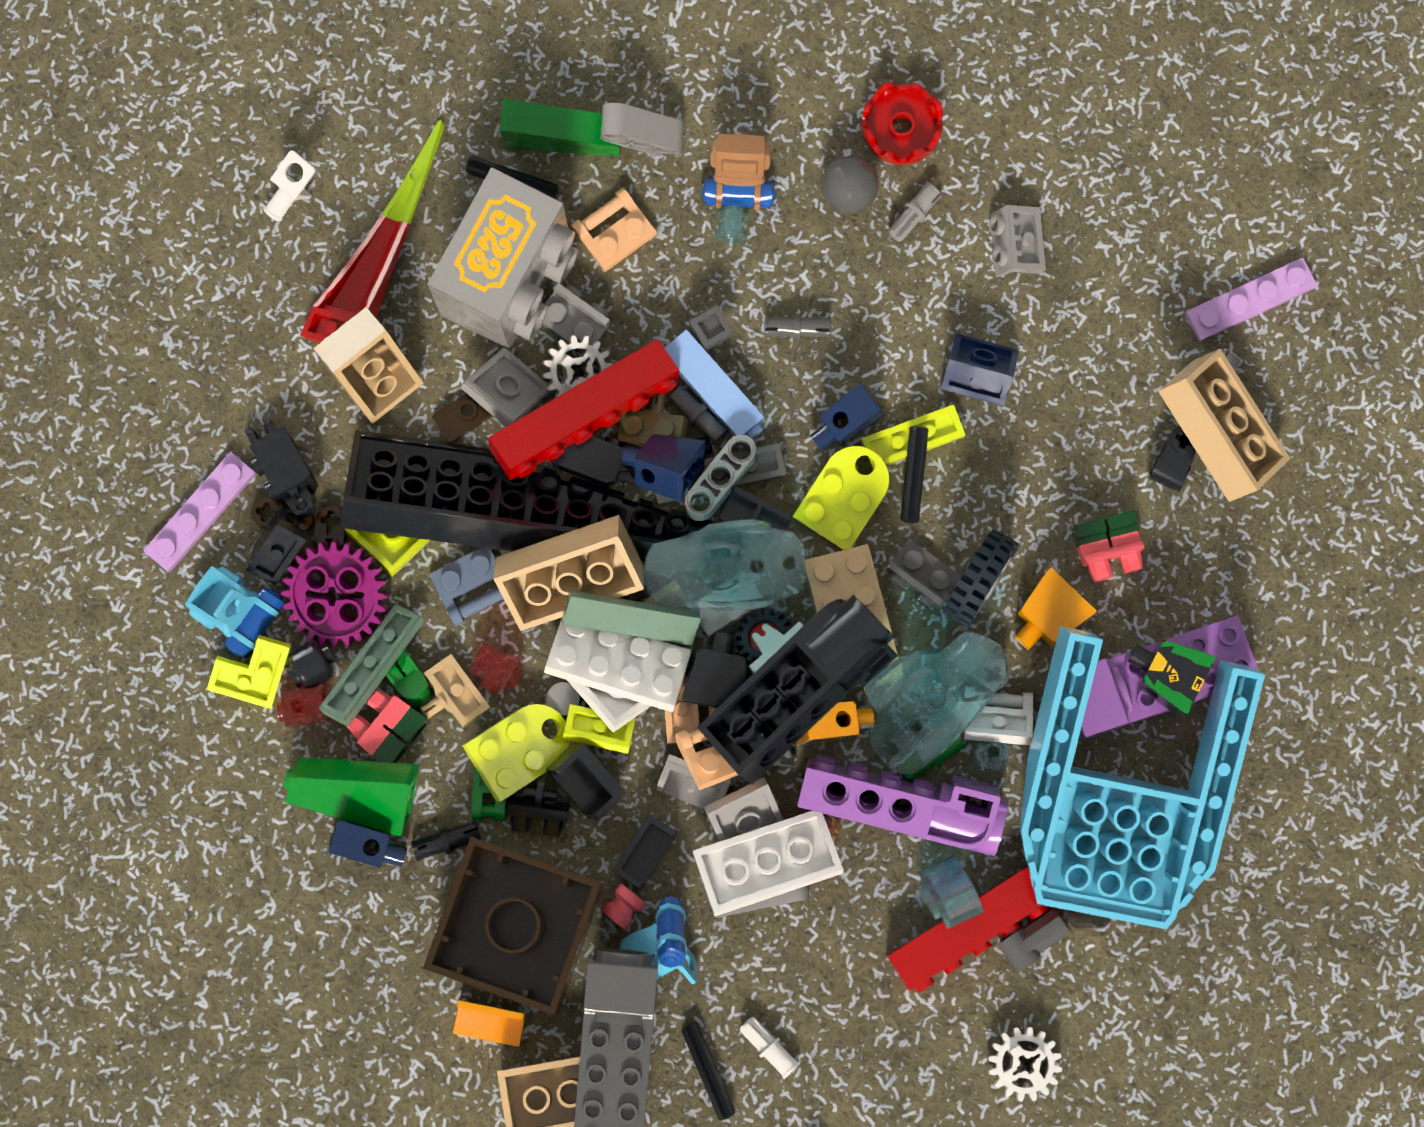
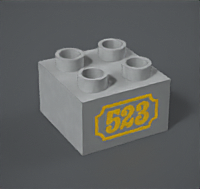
M491 167L427 283L441 316L508 350L511 349L518 335L532 341L538 333L548 311V306L541 303L544 293L543 288L548 279L562 284L570 274L579 252L577 248L571 246L575 232L568 228L563 203Z

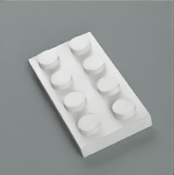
M561 619L544 673L673 712L692 650L655 639L565 625Z
M810 811L693 850V855L714 916L843 874V867L824 815L816 811Z

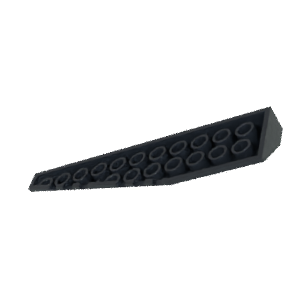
M355 430L343 498L340 528L516 551L619 515L641 561L740 560L742 555V531L710 520L695 521L685 516V512L676 509L667 512L654 508V502L640 498L639 502L625 499V493L577 477H572L569 482L564 481L556 474L555 470L544 467L540 473L533 471L526 477L520 478L517 476L510 480L498 461L495 460L490 449Z

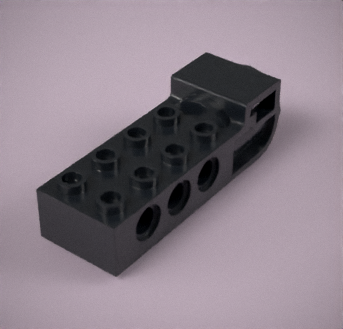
M854 594L847 600H834L816 613L697 728L735 772L753 784L856 685H861L865 688L898 656L888 645L894 636Z

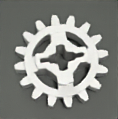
M575 335L569 336V344L560 339L557 341L558 351L552 348L548 349L552 359L551 361L545 360L542 362L543 365L549 367V372L542 374V378L551 379V383L546 389L548 391L556 389L558 392L555 398L595 375L592 366L595 359L598 363L599 372L613 365L612 363H605L604 360L610 353L608 351H598L601 344L599 341L589 345V336H583L580 343L577 342ZM572 349H584L579 357L572 358L565 354ZM583 362L581 370L585 373L584 376H576L572 379L574 371L571 369V366L580 365ZM557 364L562 367L564 378L561 380V383L557 377Z
M1015 1027L1013 1028V1037L1002 1033L1000 1035L1003 1044L993 1043L991 1045L997 1051L996 1056L987 1057V1060L995 1063V1067L988 1070V1074L998 1075L999 1078L995 1081L994 1086L998 1088L1005 1085V1096L1009 1097L1015 1091L1017 1101L1022 1102L1025 1094H1028L1032 1101H1036L1037 1091L1047 1096L1049 1091L1046 1085L1048 1083L1058 1084V1081L1052 1076L1054 1072H1062V1068L1056 1066L1054 1061L1062 1056L1060 1053L1051 1052V1049L1056 1044L1053 1040L1046 1043L1043 1041L1045 1032L1040 1031L1035 1037L1033 1036L1032 1027H1027L1025 1034H1021L1019 1028ZM1031 1041L1038 1046L1030 1051L1023 1050L1017 1042ZM1007 1050L1010 1055L1009 1067L1003 1071L1002 1061ZM1020 1056L1024 1058L1034 1057L1033 1061L1029 1064L1030 1072L1025 1070L1016 1071L1020 1065L1018 1059ZM1046 1057L1047 1068L1044 1076H1042L1039 1072L1040 1064ZM1018 1078H1026L1032 1086L1019 1087L1011 1082L1016 1081Z

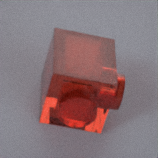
M483 642L468 671L472 676L481 680L479 683L480 687L494 694H497L499 689L507 692L510 686L515 688L523 674V670L519 669L521 665L519 659Z
M322 687L280 693L282 702H277V713L279 721H285L286 727L296 728L329 722V717L319 709L326 698L325 689Z

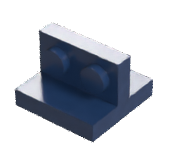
M956 333L941 389L1004 406L1013 381L1019 350Z

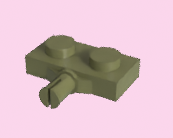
M658 393L653 396L650 410L635 412L629 410L622 414L617 440L623 442L624 445L643 447L651 435L654 434L685 438L688 419L682 415H672L663 412L667 394L660 395Z

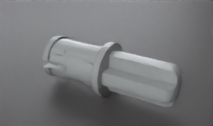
M925 183L910 203L904 204L905 211L889 228V235L898 242L904 240L918 222L923 223L925 221V215L942 197L939 194L940 191L935 186Z

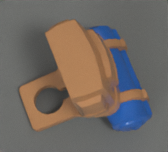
M718 134L717 139L712 143L710 164L715 168L714 176L707 177L701 189V196L705 205L716 206V209H721L722 206L754 208L755 211H760V208L771 209L774 200H776V191L772 181L765 180L764 171L768 170L770 166V147L765 142L764 136Z

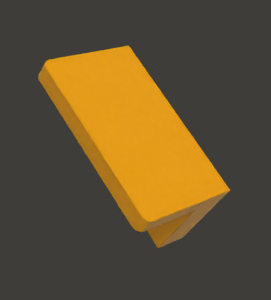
M457 1000L456 1007H458L453 1030L454 1034L520 1047L527 1013L466 1000Z

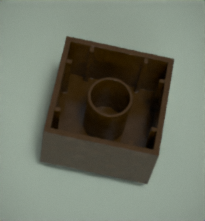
M470 837L423 969L552 1015L559 1014L605 885L596 880Z

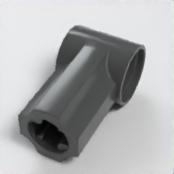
M1051 909L1024 929L1022 927L1019 928L1014 934L1000 941L997 945L1015 971L1019 972L1041 956V952L1060 941L1070 932L1060 916Z

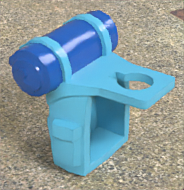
M211 566L198 582L185 605L190 610L189 614L204 627L210 630L216 627L222 631L227 637L224 641L225 648L231 655L246 659L251 651L254 650L258 636L263 635L274 618L278 617L279 611L285 602L275 590L262 588L258 593L253 590L251 591L244 586L245 581L239 575L224 567L217 568Z
M665 897L658 905L655 916L656 923L623 938L619 949L655 954L654 965H658L657 980L674 969H679L691 984L697 983V962L692 952L688 949L685 940L684 923L686 921L684 904L676 897ZM685 959H687L689 968L686 965Z

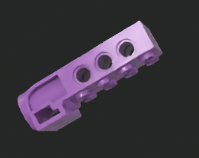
M1238 615L1166 639L1167 641L1216 657L1194 703L1212 696L1220 660L1250 666L1258 670ZM1159 642L1143 648L1153 652ZM1131 651L1097 662L1079 735L1080 741L1169 711L1137 686L1143 670L1127 662Z
M816 754V758H808L797 807L995 856L1008 810V799L1000 797L997 785L953 775L950 785L941 783L940 789L933 788L934 783L926 780L914 779V783L900 780V774L884 770L881 772V775L868 772L869 767L854 762H849L848 766L836 764V759L827 755ZM832 782H840L845 788L841 791H834L828 785ZM866 790H872L878 796L874 799H866L861 793ZM964 795L987 800V805L982 806L966 802V799H963ZM900 798H905L911 802L904 808L894 804Z

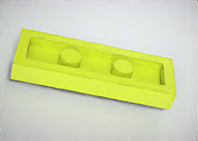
M953 404L863 437L861 442L863 447L872 449L883 458L886 465H890L907 458L911 426H924L928 428L927 451L964 438L966 434ZM867 456L873 471L875 463L871 457Z

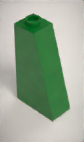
M502 99L500 133L505 149L606 156L621 155V147L623 146L600 139L602 113Z
M300 757L294 770L289 768L284 779L283 788L288 789L286 803L401 837L411 815L420 765Z

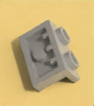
M1006 205L991 213L989 230L993 240L992 262L995 265L996 276H1004L1010 272L1039 274L1045 271L1040 207Z
M557 282L553 287V294L545 303L548 306V311L542 325L567 343H569V336L572 335L576 336L578 343H580L583 336H589V345H592L595 341H600L610 327V320L607 318L608 312L596 303H592L590 306L580 299L582 294L573 286L566 284L564 287ZM576 348L581 353L584 351V349Z

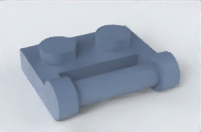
M481 547L429 574L455 627L464 623L463 619L504 599L497 587L458 608L453 601L494 580L495 557L490 548Z

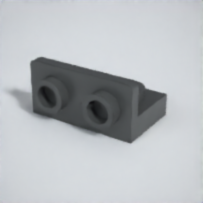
M910 538L885 570L890 574L887 579L901 590H904L905 587L911 589L917 594L914 599L929 610L933 606L939 610L962 577Z

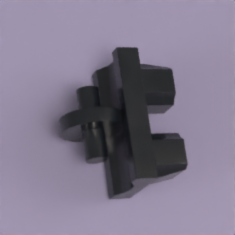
M539 779L537 789L524 787L523 797L511 795L506 815H511L512 831L529 832L531 819L538 818L544 819L542 834L558 837L561 834L564 822H567L571 803L556 801L557 791L545 790L546 780Z

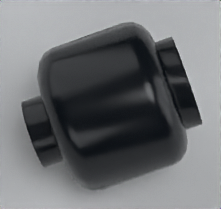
M308 641L288 654L287 661L289 664L284 667L298 689L303 686L307 690H313L334 676V669L331 664L337 660L326 644L320 647L315 641Z

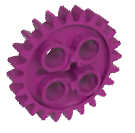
M334 540L329 549L327 543L322 541L318 543V551L313 546L306 548L307 556L300 553L295 557L299 565L291 564L287 567L293 576L283 578L282 581L289 585L290 588L282 591L281 595L289 597L290 601L282 607L283 609H293L294 613L288 618V621L298 619L300 624L296 631L298 633L306 628L309 631L306 640L309 641L317 635L319 636V646H323L330 639L332 648H336L342 639L345 646L349 647L352 645L353 637L358 642L365 639L363 631L371 635L375 631L372 623L380 624L383 618L377 612L388 610V606L382 603L381 600L388 598L390 593L382 591L381 587L389 581L388 579H378L377 575L383 570V567L373 568L371 566L375 559L374 555L366 560L362 557L365 548L361 547L354 553L352 552V542L349 541L341 549L339 540ZM314 569L324 573L326 578L324 585L314 581L312 575ZM347 570L357 574L359 580L357 586L350 585L346 581L345 573ZM335 588L336 593L363 592L364 597L344 595L336 600V596L333 594L309 596L307 591L327 593ZM314 602L321 603L325 607V617L321 618L315 615L313 612ZM347 603L357 607L359 612L358 618H351L347 615L345 610Z

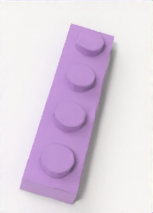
M1302 257L1186 311L1185 315L1198 341L1201 342L1315 289L1317 284Z
M230 451L143 551L170 573L254 478L256 473Z

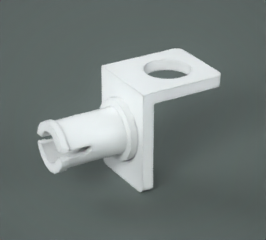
M290 151L270 179L279 189L263 210L276 221L281 222L283 216L295 200L310 199L312 197L304 188L315 174L316 168L297 152ZM292 163L300 164L303 169V177L298 182L287 176V169Z

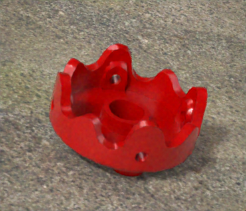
M887 82L877 90L865 105L862 117L864 141L875 156L887 163L910 165L920 162L932 153L940 140L943 128L941 103L937 97L930 95L919 84L897 85L894 82ZM900 118L909 121L911 129L906 133H899L893 128V122Z

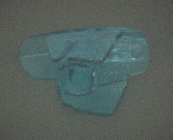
M736 520L708 524L701 530L691 532L680 538L652 544L643 566L644 585L657 605L709 608L715 612L746 611L775 606L778 600L798 594L807 580L804 544L793 532L773 529L770 523L760 520ZM788 557L795 558L797 562L796 567L792 570L783 567V562ZM755 560H760L764 564L763 570L759 573L751 570V564Z
M966 631L944 649L917 650L910 655L899 657L865 685L864 692L866 698L878 714L874 727L869 730L870 748L892 772L905 775L917 772L938 758L971 725L1008 676L1007 661L1000 644L980 634ZM922 721L923 727L921 731L914 732L916 723ZM899 745L898 754L893 756L891 754L892 747Z

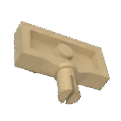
M452 654L424 672V676L434 688L436 695L435 699L420 708L428 720L445 708V710L453 714L461 727L464 728L490 709L488 703Z

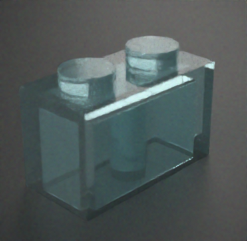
M954 855L917 871L922 884L917 885V889L923 902L927 904L934 920L940 918L947 929L984 913L973 883Z

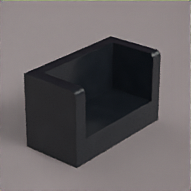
M573 742L545 769L587 819L599 820L627 793L584 743Z
M648 813L612 871L642 890L678 834L677 831Z

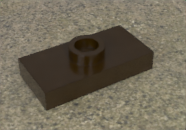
M467 393L432 416L447 440L452 444L492 417L487 410Z

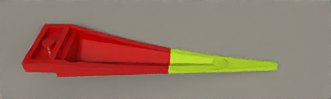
M442 120L436 123L405 179L371 231L330 286L313 305L300 334L304 339L320 344L326 337L330 336L365 307L377 318L443 134L445 125Z

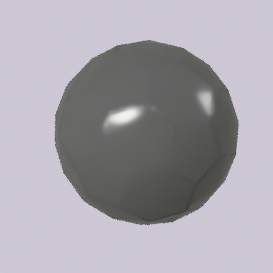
M855 156L841 157L833 161L825 170L821 181L822 194L828 205L836 211L845 214H855L867 209L875 200L879 190L878 176L872 165L864 159Z

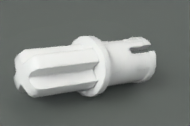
M755 1017L749 1018L741 1026V1033L759 1050V1056L761 1058L764 1056L784 1079L800 1064L779 1043L780 1039L778 1037L775 1039Z

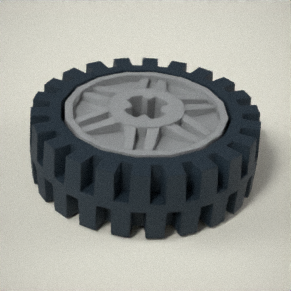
M993 528L963 573L947 601L943 613L969 628L1001 580L1008 564L1019 547V543Z

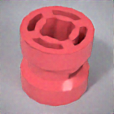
M621 883L615 890L616 898L606 901L600 910L626 930L632 923V913L641 912L647 904Z

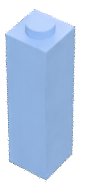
M687 329L664 348L678 367L679 377L702 403L710 408L709 411L729 430L732 437L741 434L747 435L753 440L763 431L760 425L764 423V416Z

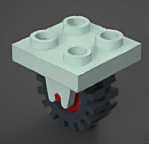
M766 608L765 614H763L761 609L755 610L757 616L754 618L749 613L745 616L748 621L746 624L740 621L738 626L741 632H735L737 639L735 645L739 654L746 657V664L753 673L804 626L800 621L793 627L787 616L784 617L783 613L778 610L774 613L772 608Z

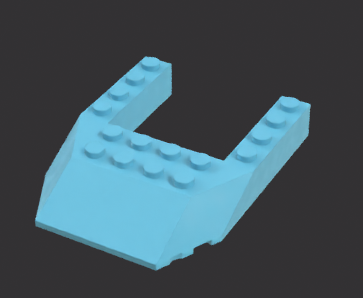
M1060 626L1028 754L1020 821V835L1035 901L1040 905L1167 929L1176 919L1178 911L1186 907L1194 897L1192 894L1204 879L1208 880L1215 872L1265 674L1250 666L1220 660L1188 790L1072 766L1103 639L1092 632Z

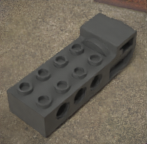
M600 948L594 949V960L589 959L574 1127L645 1126L658 965H654L655 954Z

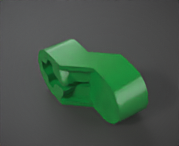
M404 650L385 676L407 705L420 707L429 701L432 689L425 676Z

